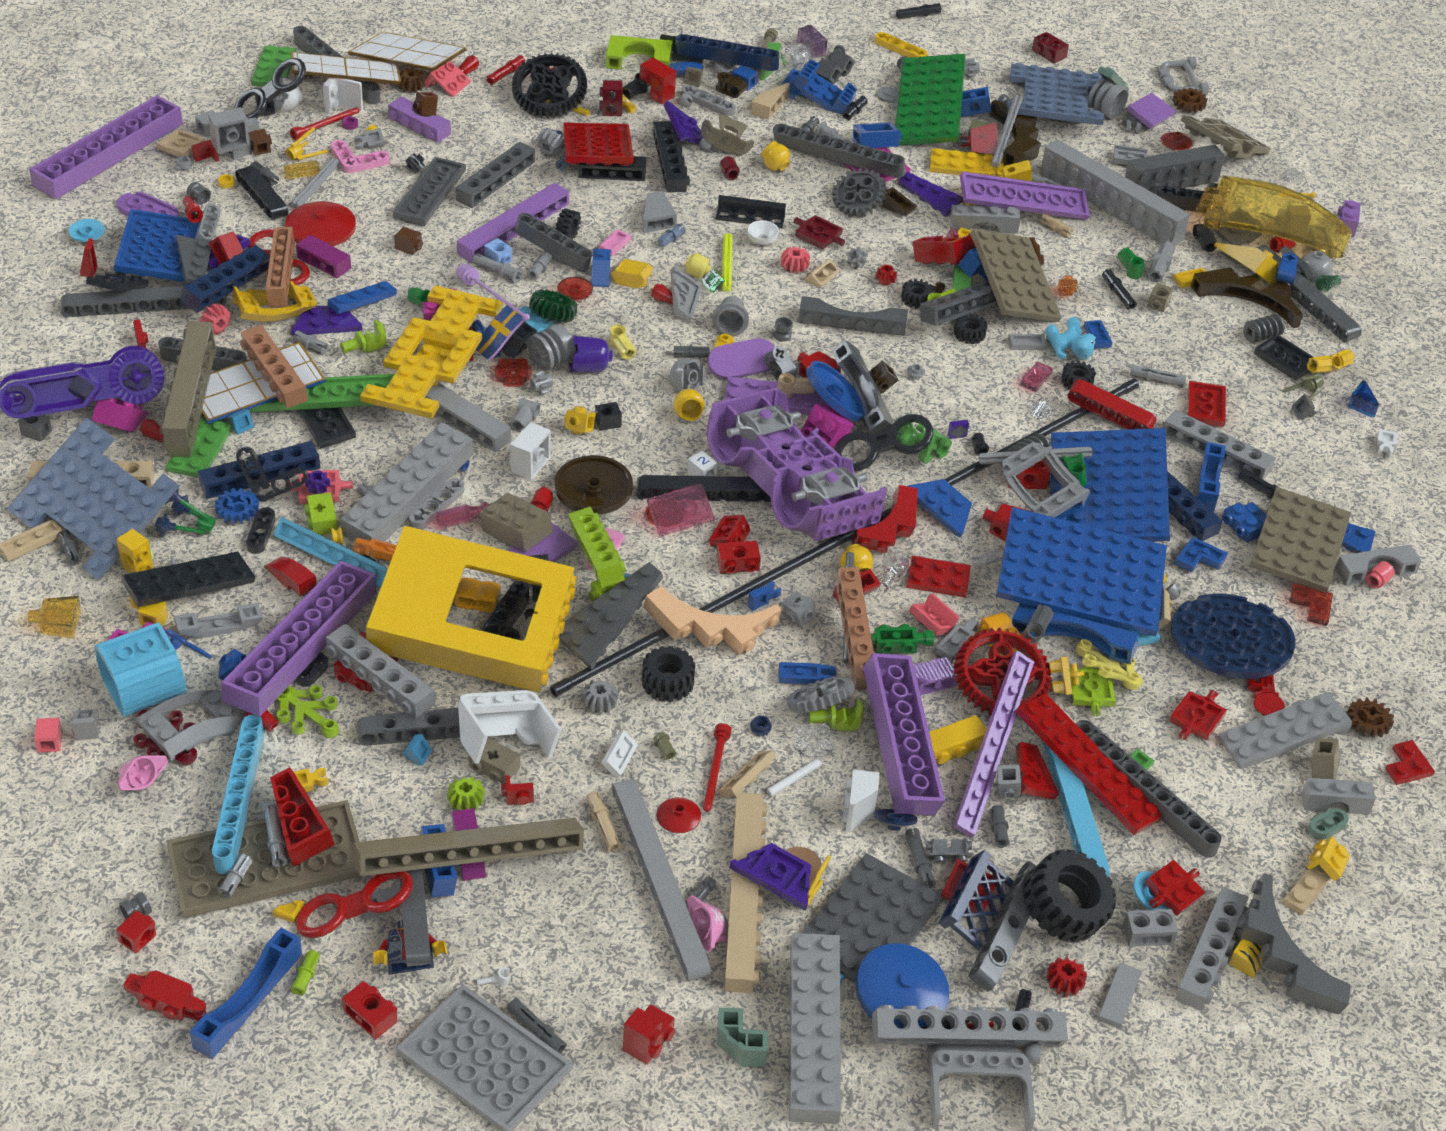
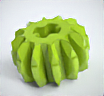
M463 776L461 780L455 778L454 783L449 784L447 800L450 802L452 809L457 808L459 811L474 808L477 811L478 805H483L485 789L481 781H475L473 776L469 779Z

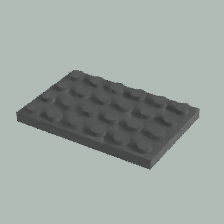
M866 853L802 933L840 935V974L855 984L856 973L867 954L875 948L886 944L899 943L910 945L943 902L944 898L940 893L927 886H922L915 879Z

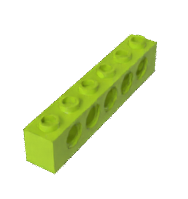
M591 507L569 513L568 517L572 531L601 588L624 581L623 572H626L625 564L620 559L618 550H615L613 541H610L609 534L605 531L603 523L600 522L598 513H594Z

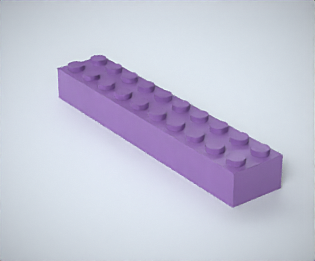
M158 95L154 96L29 168L32 186L55 199L61 197L183 124L181 107Z
M339 561L221 682L223 702L260 717L327 646L326 637L342 625L347 624L376 594V574Z

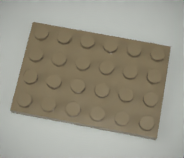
M973 229L970 234L1001 314L1059 322L1062 319L1030 238L980 229Z
M1276 487L1250 567L1327 593L1351 512Z

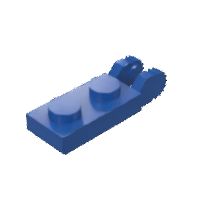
M780 662L778 666L779 683L813 684L818 680L823 681L825 678H836L837 668L817 663Z

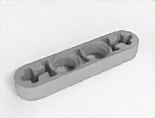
M685 85L681 89V96L683 93L689 94L696 104L726 116L735 114L736 105L732 102L691 85Z
M211 203L206 204L195 239L207 242L212 241L221 213L219 207Z
M458 478L447 481L410 514V526L423 529L464 493V482ZM440 497L448 498L447 500H439ZM427 508H435L436 510H434V511H427L426 509H427Z

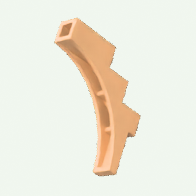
M663 586L646 595L643 608L675 641L681 637H687L692 632L706 648L713 644L717 645L724 640L738 655L744 651H751L755 646L756 637L760 636L769 626L774 627L779 622V616L782 611L775 604L763 611L746 615L714 614L687 605L674 597Z

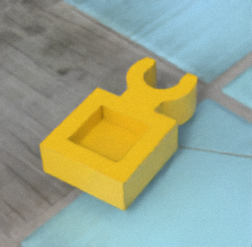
M309 768L293 771L306 792L314 791V785L326 786L329 784L328 777L320 778L326 776L325 768H318L313 773H310Z

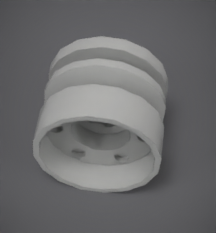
M1101 78L1090 91L1088 107L1104 113L1105 117L1112 120L1123 111L1129 92L1126 88L1115 85L1106 78Z
M558 323L530 336L527 340L528 351L533 362L543 371H548L558 366L559 363L562 364L574 358V353H576L571 334L563 325Z

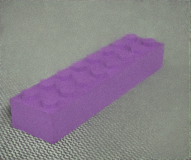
M872 653L863 670L894 813L936 815L944 804L945 798L912 657Z

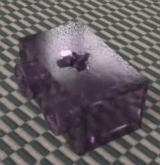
M812 25L798 28L797 44L813 59L825 56L828 40Z

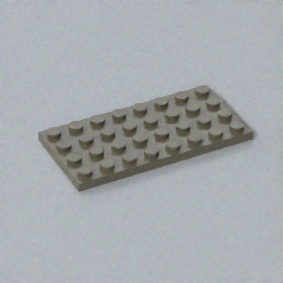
M348 800L316 807L330 829L335 845L294 867L288 854L287 846L284 849L287 864L282 866V862L279 860V868L272 865L271 852L267 847L269 839L265 818L245 823L238 858L241 854L251 857L252 863L244 874V881L238 884L231 898L222 896L225 891L222 894L218 892L227 874H219L214 867L212 848L217 829L167 840L166 843L182 918L361 877L353 865V844L360 841ZM279 817L280 827H281V833H282V838L285 840V837H284V834H283V830H282L281 820H280V817Z

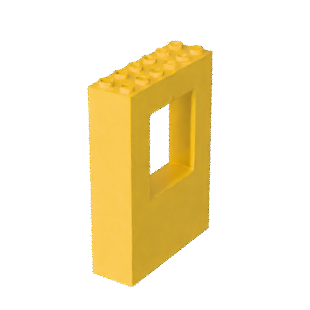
M404 526L367 623L366 639L389 656L540 693L542 685L546 686L548 681V670L552 668L554 662L553 654L558 649L559 635L563 633L565 626L564 619L565 616L568 617L570 611L569 603L575 595L576 588L574 587L577 576H574V567ZM465 568L542 586L525 640L520 641L446 622Z

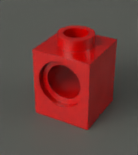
M137 910L116 928L119 942L135 954L157 935L155 921L149 915L144 916Z

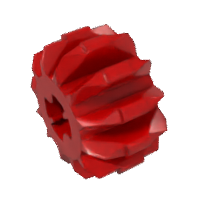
M1068 956L1064 960L1057 957L1055 962H1051L1046 978L1050 989L1057 988V995L1062 991L1067 998L1070 992L1076 996L1079 990L1082 991L1084 989L1087 972L1084 971V964H1077V958L1071 961Z

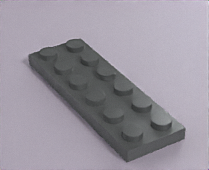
M434 157L393 211V218L425 226L466 171V164Z

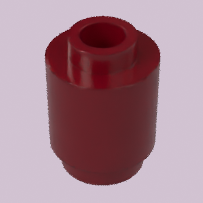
M731 156L724 157L720 161L719 166L725 178L729 180L737 179L740 169L735 159Z

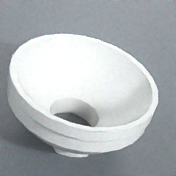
M760 220L748 226V237L758 245L771 244L778 238L779 229L772 222Z

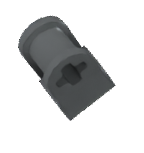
M775 346L772 351L765 354L764 361L776 380L783 373H789L793 376L798 374L796 365L783 347Z

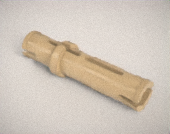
M599 792L589 793L586 796V800L592 811L591 816L598 825L608 852L620 850L621 843L609 819L608 808L604 806Z

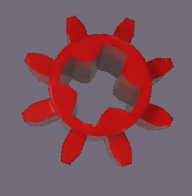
M882 265L881 268H877L875 279L879 280V284L890 285L895 283L897 271H894L891 265Z

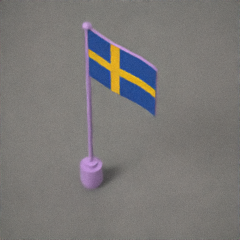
M461 264L456 270L458 279L466 285L477 283L506 304L482 333V340L476 348L477 352L490 361L524 321L530 319V316L521 312L480 282L479 272L469 264Z

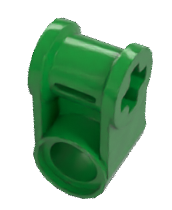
M1082 452L1074 456H1062V463L1067 470L1080 481V485H1086V465Z

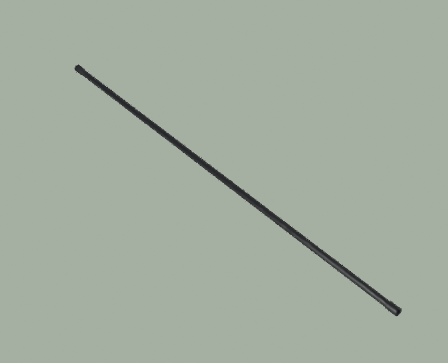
M1133 378L1109 393L1120 397L1139 388V382ZM1080 407L997 452H1008L1011 446L1037 433L1047 436L1091 411ZM978 461L944 480L953 486L992 464H980ZM892 507L882 512L880 522L890 514ZM857 529L837 535L699 608V610L713 613L749 594L754 589H758L851 540ZM661 628L595 663L596 665L592 670L587 667L551 685L550 691L557 697L583 681L670 635Z

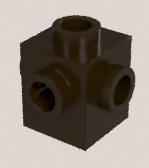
M883 360L869 371L880 393H884L899 381L894 369Z

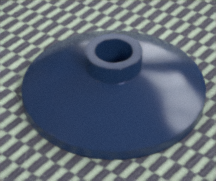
M879 809L873 813L875 819L887 824V828L893 831H899L901 827L914 825L918 822V818L915 815L894 813V809Z

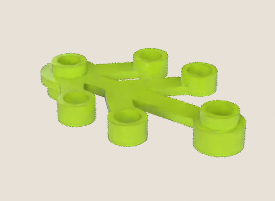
M313 685L306 690H295L292 686H288L276 699L280 703V710L277 711V720L280 723L290 721L288 709L289 704L295 707V721L291 724L294 734L300 735L305 732L304 715H306L321 727V733L324 737H336L339 733L338 723L333 719H325L313 709L335 710L338 706L337 698L327 696L322 701H301L299 698L311 697L312 699H320L323 696L322 687L320 685Z

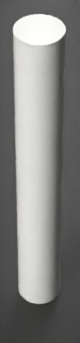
M815 759L766 789V793L772 797L821 766L820 760Z

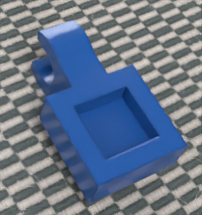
M772 581L767 586L754 589L749 593L748 607L754 611L769 604L770 599L781 595V588L773 590L775 589V582Z

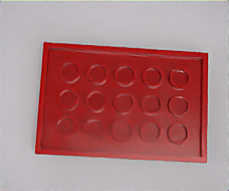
M563 122L566 162L573 165L579 163H586L588 165L620 163L623 166L634 164L629 124Z

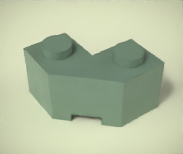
M719 1008L717 1045L740 1066L766 1067L768 1030L743 1029V1008Z

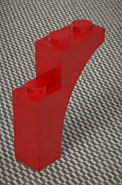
M898 485L893 494L890 514L876 525L857 529L852 538V545L858 544L879 553H890L895 545L896 535L910 538L916 528L918 488Z

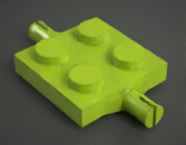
M1084 665V668L1078 669V671H1084L1083 676H1078V685H1073V679L1070 677L1073 693L1071 694L1072 705L1090 706L1092 716L1094 717L1095 714L1096 717L1101 714L1099 706H1115L1116 699L1112 678L1100 676L1098 674L1099 669Z

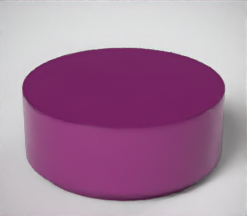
M353 116L344 117L342 119V127L347 130L356 129L358 127V119Z

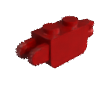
M151 971L146 977L130 973L123 984L125 991L138 998V1004L148 1011L155 1010L160 1012L170 1020L178 1019L183 1021L184 1017L199 1021L206 1014V1003L194 996L191 984L160 971Z

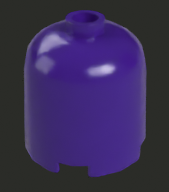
M572 336L576 353H574L572 363H569L570 372L599 373L607 368L608 362H612L613 352L609 351V346L604 339Z

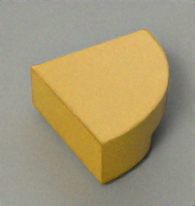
M293 900L292 903H287L283 906L281 904L274 909L273 916L295 923L298 913L305 905V901Z

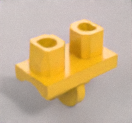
M1067 656L1059 657L1058 660L1049 662L1051 673L1061 672L1062 680L1051 682L1052 692L1064 693V695L1073 694L1070 677L1073 679V685H1078V676H1083L1084 671H1078L1077 664H1070L1071 672H1069Z

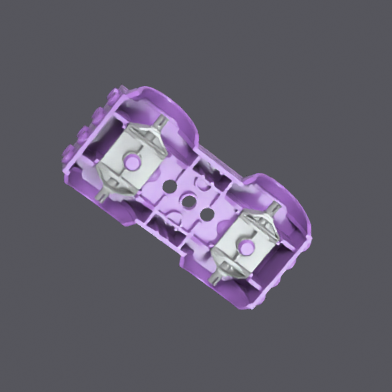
M772 388L712 403L707 425V440L712 455L717 461L726 466L741 467L771 497L773 512L781 525L792 531L806 532L816 542L880 523L887 488L884 486L878 491L867 494L859 484L860 482L867 481V475L865 473L855 475L853 461L839 455L818 435V428L811 431L810 437L803 436L793 420L800 419L801 414L799 411L790 413L787 395L777 388Z

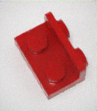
M744 515L723 516L710 536L709 544L710 546H717V543L742 542L750 532V525L747 523Z

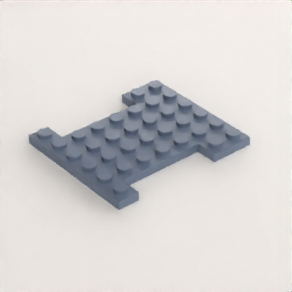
M1022 63L1011 64L1009 81L1025 83L1024 100L1021 102L1017 114L1103 125L1104 113L1098 110L1088 111V92L1091 91L1099 79L1103 78L1099 73L1088 74L1084 71L1073 72L1068 69L1057 70L1053 67L1042 68L1037 65L1027 66ZM1008 100L1006 113L1009 112L1012 101Z
M85 418L7 507V510L30 528L42 524L48 516L54 519L95 551L82 568L100 580L120 557L116 539L132 528L140 533L180 486L163 473L149 489L103 455L115 439L91 420Z

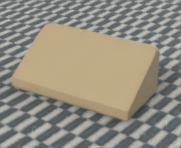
M829 258L804 280L821 288L841 271Z

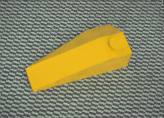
M1223 243L1214 244L1219 250L1250 271L1258 274L1259 277L1268 283H1277V261L1272 258L1274 255L1266 249L1263 252L1253 247Z

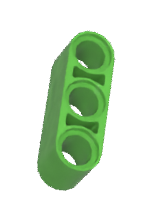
M959 264L954 265L952 288L956 291L971 287L972 277H969L958 266Z

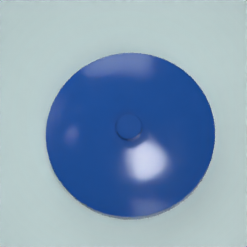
M813 361L807 367V376L812 386L831 408L852 421H860L864 417V408L859 395L853 385L842 374L821 361Z
M899 943L877 947L867 954L856 973V995L861 1007L871 1019L873 1012L882 1005H891L893 1009H902L904 1006H916L917 1009H926L929 1006H939L941 1010H946L949 986L943 970L931 956L916 947ZM894 1019L895 1026L903 1029V1023L898 1019ZM917 1021L920 1028L927 1026L925 1021Z

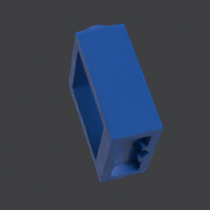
M891 122L853 125V141L856 144L871 148L899 147L901 132Z

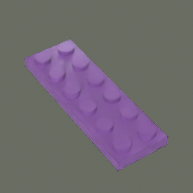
M728 377L725 400L777 388L778 382ZM814 390V394H793L787 398L790 413L799 411L800 414L809 415L815 403L828 405L816 390Z

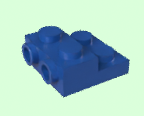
M1240 502L1224 509L1222 516L1224 523L1229 525L1236 532L1237 536L1241 537L1246 543L1259 538L1266 518V514L1253 502L1244 506Z

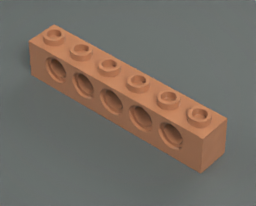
M274 227L266 283L268 307H287L295 248L292 227Z
M259 325L242 331L240 344L243 351H247L250 361H254L257 371H261L262 377L265 382L268 381L271 391L276 392L278 401L280 403L283 402L286 408L308 401L306 386L264 327Z
M859 567L838 568L835 581L851 677L855 689L867 688L863 667L874 651Z

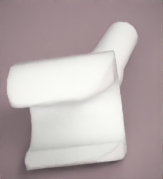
M502 967L495 976L477 979V985L496 982L501 986L508 985L511 979L508 976L510 969Z

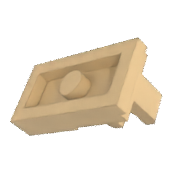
M1166 589L1162 590L1158 630L1169 624L1171 614L1174 612L1170 608L1174 605V602L1170 600V593Z

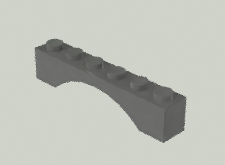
M802 296L798 322L905 336L908 309L890 307L875 312H853L834 307L820 298Z
M844 340L832 350V353L859 395L864 408V419L870 431L874 434L889 430L894 421L858 348Z

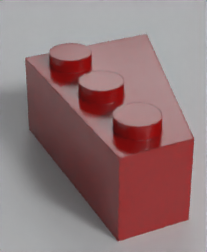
M970 233L959 238V234L953 235V238L930 236L922 237L912 242L915 262H922V264L936 262V265L945 263L957 265L969 250L976 248Z

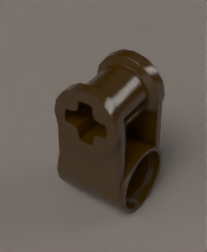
M726 72L717 74L718 84L715 88L717 92L732 98H738L747 89V83L743 79Z

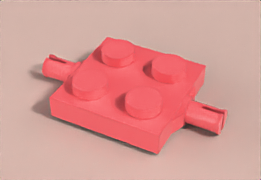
M318 470L323 473L326 472L327 478H330L331 486L327 487V492L324 493L331 492L333 503L339 502L341 489H353V480L341 481L339 470ZM302 473L299 474L300 482L302 481L301 478L303 477ZM305 483L290 490L297 491L299 494V504H308L307 496L315 495L312 492L309 493Z

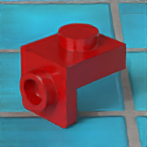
M211 140L192 145L193 159L196 162L210 157L216 162L219 161L218 155L220 154L215 150Z
M505 775V783L501 784L502 797H506L507 805H525L534 802L533 782L510 784V775Z

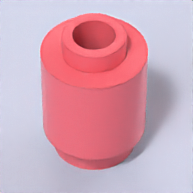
M1379 562L1367 573V584L1372 588L1382 587L1394 577V568L1388 562Z

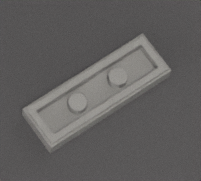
M1121 962L1119 963L1098 1021L1121 1029L1140 979L1141 970Z

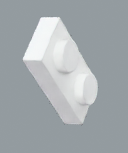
M624 730L618 732L601 763L614 777L621 776L638 744Z

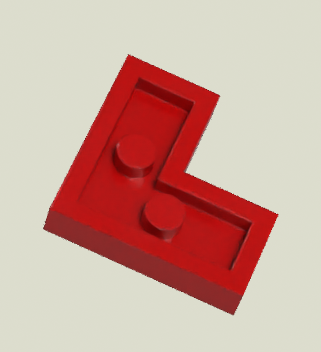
M1413 740L1394 744L1393 751L1400 759V762L1388 764L1385 770L1396 785L1434 775L1435 770Z

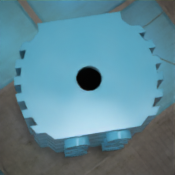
M160 622L94 646L101 677L123 717L158 705L173 697L186 694L185 678L180 661Z

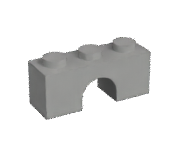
M1307 778L1301 793L1304 810L1326 812L1331 804L1342 802L1346 804L1347 813L1369 815L1376 800L1372 782Z

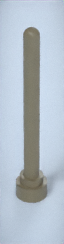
M769 28L765 32V41L761 48L768 49L769 42L776 40L778 32L774 28Z

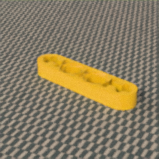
M878 32L875 34L876 44L903 56L923 57L928 54L926 50L888 33Z

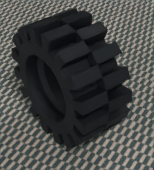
M567 208L562 209V213L560 212L559 217H557L555 229L572 240L573 238L575 239L581 224L580 213Z
M910 279L902 286V302L905 305L909 304L911 308L915 306V309H918L921 303L927 302L928 295L934 293V288L927 281L923 282L922 279L920 281H917V279L912 281Z
M970 314V316L965 315L956 319L954 335H956L957 339L960 338L961 342L965 341L966 344L968 342H971V344L976 342L978 344L986 337L987 322L986 320L984 321L983 317L979 318V315L973 316V314Z
M1078 360L1076 363L1071 361V363L1068 362L1063 367L1061 382L1064 383L1065 387L1068 386L1069 390L1077 379L1094 384L1096 371H1094V367L1091 368V365H1086L1084 361L1083 363H1080Z

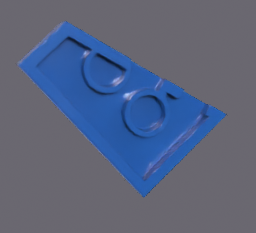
M1348 523L1342 545L1346 546L1345 549L1351 552L1371 551L1376 531Z

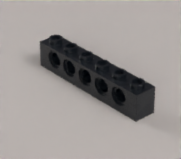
M671 121L653 122V137L666 192H687L690 178L689 175L687 176V166H685V158L682 156L680 139L677 137L678 135Z

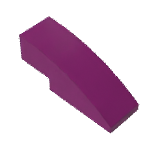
M474 808L452 811L454 831L478 829ZM484 862L460 864L463 881L486 878Z

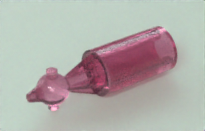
M483 502L479 507L464 504L435 513L436 522L440 529L470 522L490 504Z

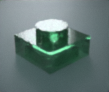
M712 268L701 281L713 293L725 280L716 269Z

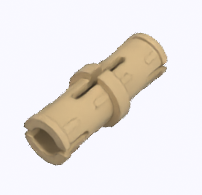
M1048 214L1042 215L1044 220L1040 219V223L1066 237H1070L1072 235L1070 231H1074V228L1062 223V220L1055 219Z

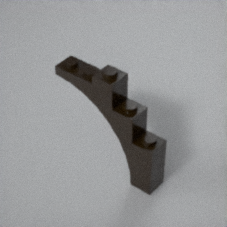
M995 99L991 102L992 112H989V115L1004 125L1008 115L1006 113L1007 105ZM1017 114L1011 130L1014 141L1004 150L1002 160L1004 165L1007 166L1026 160L1031 161L1038 157L1041 142L1037 141L1039 129L1035 128L1037 117Z
M1231 267L1194 273L1191 287L1198 297L1229 296L1252 301L1278 314L1292 328L1300 326L1303 314L1294 304L1293 300H1291L1292 291L1285 282L1265 285L1258 274L1238 277Z

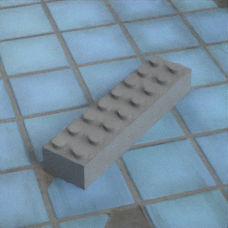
M441 422L341 518L343 534L354 541L356 538L368 541L372 538L385 542L409 518L415 509L433 495L474 455L473 439Z
M792 933L790 945L789 1122L838 1124L841 1113L840 935Z

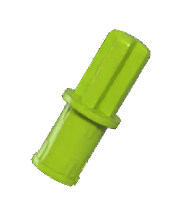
M313 949L306 952L301 966L296 969L297 975L290 988L293 994L301 996L305 994L310 979L315 976L314 969L320 958L319 952Z

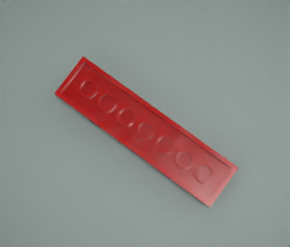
M1046 693L1018 706L1015 712L1133 835L1138 834L1162 819L1163 815L1158 811L1157 806L1148 801L1142 791L1136 788L1128 780V777L1114 766L1112 760L1098 749V746Z

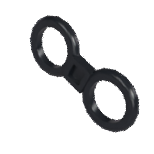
M290 58L283 61L276 68L273 78L261 89L251 88L245 91L236 101L234 109L242 108L248 98L258 95L260 96V103L257 109L246 115L248 119H257L267 107V102L270 103L281 93L296 89L302 83L306 74L305 63L298 58ZM290 66H298L299 70L296 78L287 85H281L280 77L282 73Z
M904 415L898 418L889 430L873 435L862 431L850 432L837 442L834 450L842 456L844 447L853 440H863L869 443L871 447L869 456L859 463H853L854 472L862 471L870 467L880 453L895 449L904 454H916L926 449L934 436L933 426L922 415ZM915 422L924 426L926 433L919 443L907 446L898 442L897 433L903 425Z

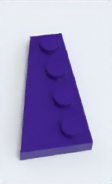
M907 172L898 181L900 186L910 193L918 195L919 199L923 202H928L934 210L942 212L941 214L944 217L951 213L952 205H959L963 202L962 196L922 179L913 173Z

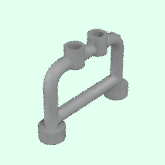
M1195 56L1188 57L1187 60L1167 61L1160 66L1158 76L1162 78L1163 87H1168L1173 92H1177L1178 89L1182 90L1185 88L1188 90V88L1197 89V92L1202 91V95H1208V83L1203 82L1199 84L1192 69L1196 68ZM1184 66L1192 86H1175L1173 77H1170L1168 67Z

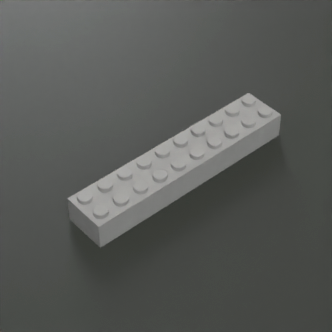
M1058 139L1045 146L1040 174L1059 183L1061 186L1085 189L1087 201L1160 243L1168 241L1175 247L1184 240L1190 216L1189 213Z

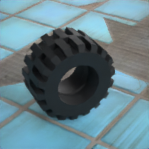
M660 646L659 649L654 648L643 659V689H646L648 695L652 693V698L656 699L658 697L663 702L665 699L673 702L674 699H677V701L682 700V696L687 697L689 692H692L694 686V658L692 655H689V652L686 650L682 651L679 647Z

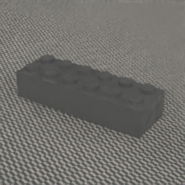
M1214 144L1128 160L1125 178L1154 194L1157 193L1160 186L1187 188L1215 183L1219 181L1225 155Z

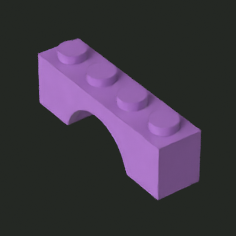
M402 96L388 104L389 118L424 135L430 140L438 143L451 135V121L439 115L431 117L417 115L414 113V102Z

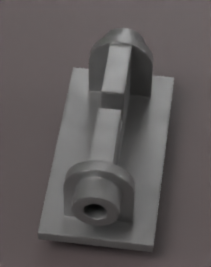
M931 839L926 842V850H930L927 858L932 859V862L935 863L945 862V859H954V862L959 859L967 862L968 858L974 855V852H968V850H972V841L967 839H951V847L947 848V839Z

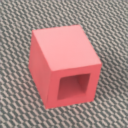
M59 718L36 719L34 740L38 753L61 750L62 727Z

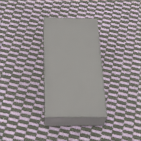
M1044 334L1008 335L1011 350H1046L1047 348Z

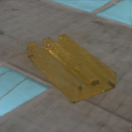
M317 160L284 165L287 180L315 176L320 171Z

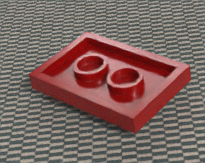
M1189 381L1187 415L1207 425L1224 427L1226 422V386Z
M912 555L907 588L966 598L971 565Z

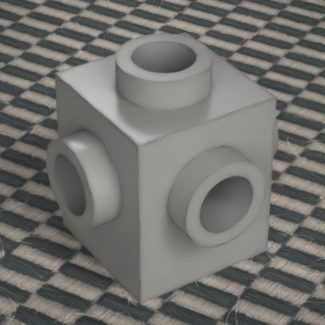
M795 591L781 602L787 619L791 623L795 622L800 627H803L816 616L814 601L798 591Z

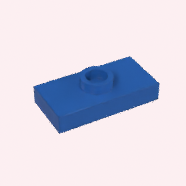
M1102 320L1084 321L1083 327L1086 333L1093 334L1097 339L1094 349L1112 347L1113 342Z

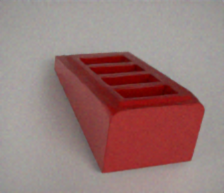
M93 238L88 239L84 248L80 276L83 277L94 276L98 268Z

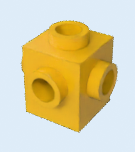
M575 406L573 409H568L564 416L565 429H570L571 433L574 434L593 431L596 412L587 411L586 407Z

